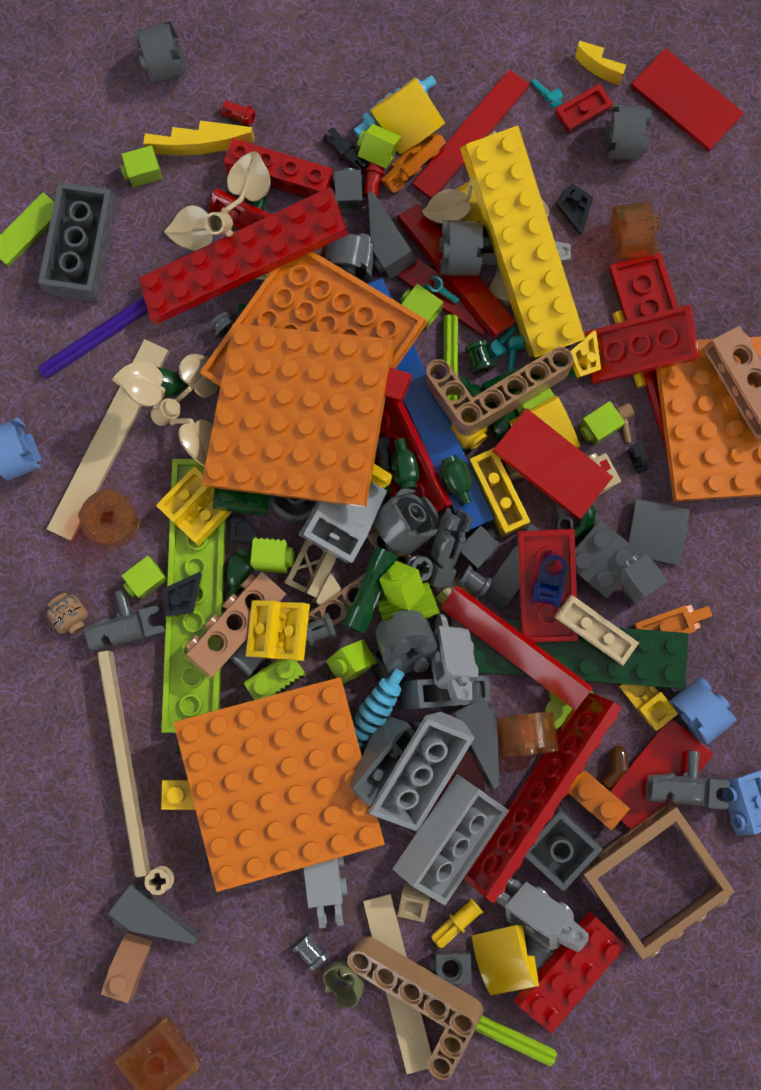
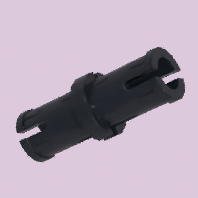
M335 128L329 129L328 132L335 139L332 140L325 133L323 141L338 154L337 157L341 161H345L355 170H361L362 175L364 170L358 163L367 168L370 162L358 157V152L355 150L356 146L352 142H347Z

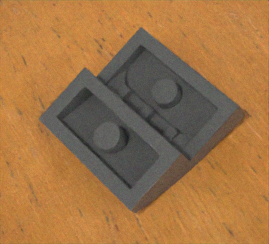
M635 498L627 542L643 555L648 553L652 560L680 565L690 509Z

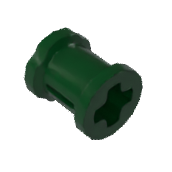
M486 340L477 341L465 347V352L469 354L473 365L472 373L474 375L495 368V363L491 361L487 350L488 342Z

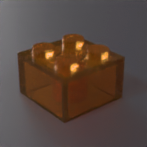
M166 1015L126 1048L114 1062L135 1090H174L198 1070L202 1060Z

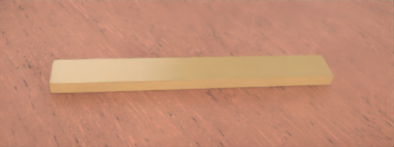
M144 339L132 363L144 361L156 367H162L170 352ZM121 387L117 391L47 527V530L72 542L142 407L129 398Z
M111 651L98 652L97 655L133 869L137 878L148 875L150 866L114 654Z

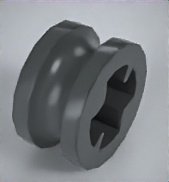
M228 312L219 314L209 325L211 330H216L215 335L218 338L227 334L235 323L234 319H229L230 315Z
M423 556L410 557L406 565L416 568V565L420 564L419 566L422 567V571L419 573L421 580H428L433 572L431 560Z

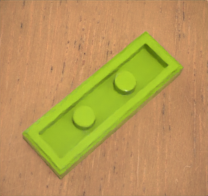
M44 192L0 235V260L8 267L50 226L54 201Z

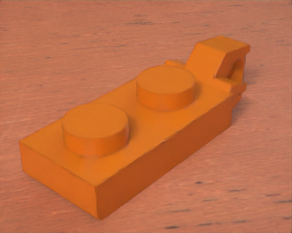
M432 133L403 153L391 165L393 169L381 179L387 190L395 193L404 187V182L410 176L417 174L421 170V166L428 159L435 157L439 153V149L446 143L443 136Z
M685 605L635 623L633 627L634 629L690 634L701 628L699 621L710 618L713 615L709 606L694 611L692 605Z
M582 771L578 774L570 786L569 794L610 830H613L630 810L626 804L587 771Z

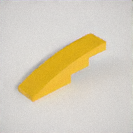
M200 121L199 130L172 127L171 137L145 133L143 144L145 147L152 145L155 154L201 155L228 150L232 138L252 144L254 143V134L252 127Z

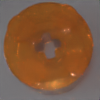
M639 202L614 206L615 209H612L611 230L612 233H615L616 243L619 244V247L614 248L617 259H631L658 254V242L655 238V231L659 230L658 214H653L652 203Z
M105 489L92 494L84 502L78 513L80 526L85 535L105 548H120L129 544L136 537L139 530L140 516L136 506L126 496L111 489ZM109 515H111L112 519L114 520L112 524L108 523L107 517Z
M553 711L498 718L503 758L519 756V753L520 756L541 753V749L542 753L559 751Z

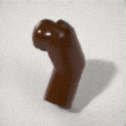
M615 746L611 749L609 754L610 769L601 778L602 782L609 788H612L629 769L628 754L622 746Z

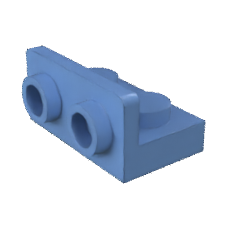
M761 770L736 778L724 779L730 782L728 788H722V795L729 804L730 821L736 836L760 833Z

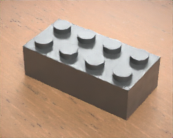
M58 182L38 284L46 294L95 302L99 301L117 208V201L111 190Z

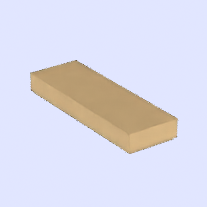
M571 594L568 595L554 615V618L622 666L639 644L635 639Z

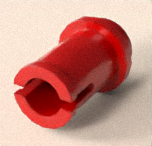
M229 100L224 101L222 107L226 108V111L221 110V116L239 121L242 126H251L254 123L256 111L252 109V106L247 105L244 107Z
M369 163L368 167L364 169L366 178L362 196L368 198V193L373 191L378 198L381 178L385 176L383 167Z

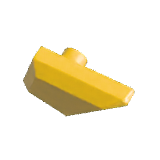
M593 331L570 350L573 355L572 367L577 378L601 370L596 331Z

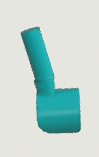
M536 79L531 81L530 84L544 96L546 103L549 101L554 102L548 105L549 107L554 108L562 104V101L559 100L563 97L560 89L557 88L549 92Z
M429 276L434 280L435 285L432 288L428 284H423V288L429 292H438L454 304H457L459 298L443 286L442 279L438 276Z
M512 326L503 337L492 342L489 353L494 360H497L499 355L503 356L507 352L504 344L517 331L516 327Z
M522 335L512 336L507 342L509 344L507 373L515 368L516 351L524 350Z

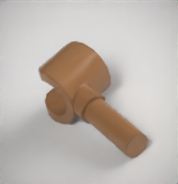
M628 403L616 409L625 421L622 427L625 443L632 442L627 419L634 417L633 408Z

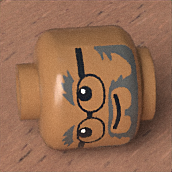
M63 593L48 603L49 608L46 615L58 633L65 634L69 632L71 635H74L85 628L83 622L86 621L88 612L76 595Z

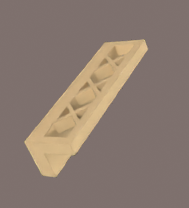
M305 539L284 583L317 598L337 557L321 549L322 555L320 559L310 562L306 551L313 543ZM304 557L306 564L300 565ZM317 564L313 571L311 565ZM305 567L308 568L310 580L306 587L292 581L297 570Z

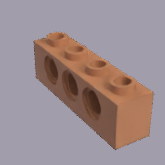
M738 326L711 340L703 350L755 439L759 442L761 441V357L756 354L751 346L749 336ZM733 355L740 359L741 364L734 360ZM747 378L753 381L755 387L749 385Z
M263 572L256 576L251 573L246 581L241 584L244 588L238 596L232 594L222 605L225 608L219 617L214 614L205 623L204 627L207 630L199 638L195 635L186 644L185 648L188 651L183 656L207 678L213 677L248 638L251 609L245 604L246 597L250 595L255 597L257 601L280 602L286 595ZM228 616H235L238 619L239 627L236 631L228 628L226 623ZM211 636L217 637L221 642V647L218 651H212L208 647V639Z

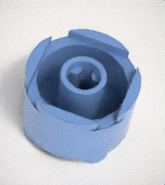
M14 418L0 424V475L8 481L36 470L41 466L37 464V462L41 461V457L31 433L27 435L24 433L22 428L26 427V425L19 418Z
M700 677L677 694L669 703L689 726L690 732L701 743H706L707 745L732 726L737 719L728 710L730 707L728 701L720 693L715 696L711 691L712 688L703 677Z

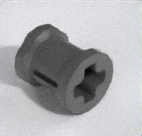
M468 564L458 578L456 585L459 587L464 586L476 594L475 598L481 599L489 588L492 578L481 576L473 570V566Z
M328 613L324 614L323 618L308 623L307 639L310 646L314 645L315 641L325 637L337 636Z
M311 932L291 949L294 953L297 952L306 962L309 972L317 968L329 956L328 952H323L313 940L314 935Z

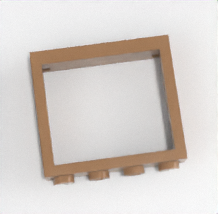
M670 803L662 806L603 849L581 872L615 924L642 960L657 955L664 944L680 938L687 927L703 921L707 916L706 913L714 907H720L727 903L730 898L729 896L735 893L681 812ZM675 823L718 886L641 942L598 878Z

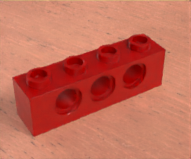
M235 138L231 140L224 160L228 175L233 165L241 157L251 152H257L269 172L271 188L303 198H308L326 188H332L334 182L333 168Z

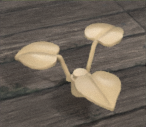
M493 131L488 136L495 134L496 131ZM469 181L465 196L456 189H446L437 193L429 201L427 207L422 210L423 215L442 224L443 220L465 219L471 212V205L466 202L471 198L473 190L471 181ZM542 200L546 215L548 217L549 208L546 205V203Z
M251 152L244 155L233 165L229 172L227 180L228 189L233 194L240 195L237 200L226 208H222L221 212L209 214L199 206H187L176 215L172 223L164 231L165 234L176 244L194 251L211 244L213 241L212 234L232 236L234 233L231 230L233 221L228 212L243 202L245 197L250 201L262 199L270 188V175L259 153ZM270 272L255 279L265 280Z
M190 354L180 362V377L189 386L175 399L167 398L163 400L165 388L161 386L163 375L151 363L144 361L134 362L116 373L112 380L124 390L129 398L141 406H153L151 418L155 424L159 426H166L169 423L172 426L184 424L179 428V440L187 453L197 463L205 467L213 424L203 419L194 423L191 418L177 419L180 414L179 402L193 389L202 398L210 397L217 391L219 386L200 373L209 357Z

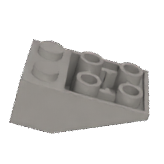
M371 482L366 508L317 501L299 536L346 563H353L370 531L387 490Z

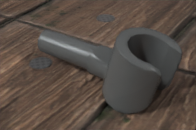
M554 501L558 517L555 523L556 529H561L560 523L562 520H566L569 524V529H572V519L566 517L563 508Z

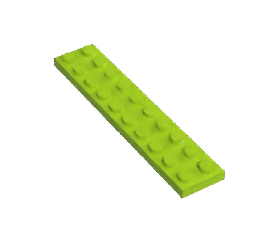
M172 459L171 489L193 467L197 468L202 474H204L205 467L194 459ZM226 519L200 546L170 520L167 587L198 572H201L203 575L194 614L166 617L161 733H176L174 721L220 709L221 668L213 677L207 678L183 655L188 651L185 648L186 644L195 635L200 638L207 630L204 627L205 623L214 614L219 617L223 612ZM211 636L208 639V647L212 651H218L221 647V642L217 637Z

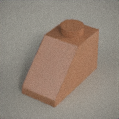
M128 932L125 933L110 965L101 995L125 1003H129L134 998L153 942L152 940Z

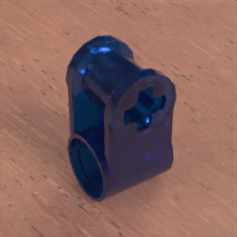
M549 552L542 556L533 584L530 603L541 602L551 604L554 608L559 609L567 572V564L560 554ZM551 559H557L561 563L560 569L555 573H549L545 569L547 562Z

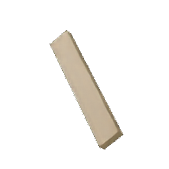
M391 893L363 900L372 938L407 957ZM386 992L406 1073L411 1074L428 1069V1062L432 1053L422 1014Z

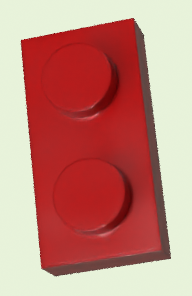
M599 83L557 107L555 115L569 134L608 112L613 102Z

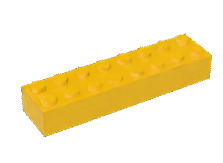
M519 126L465 144L460 150L520 334L523 336L524 347L528 357L536 358L557 347H565L584 340L583 329Z

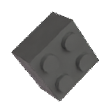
M600 519L575 548L576 573L603 596L608 598L621 583L619 573L625 569L623 563L636 554L639 558L644 555Z
M557 806L552 819L546 823L538 835L537 842L529 849L525 857L564 892L603 849L586 830L562 808Z

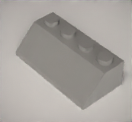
M443 712L426 715L370 807L369 814L418 831L474 740V736L465 722Z
M457 774L392 870L412 887L446 905L509 810Z

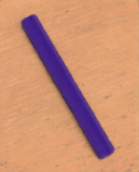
M144 296L40 364L38 368L42 375L47 379L52 377L148 313Z

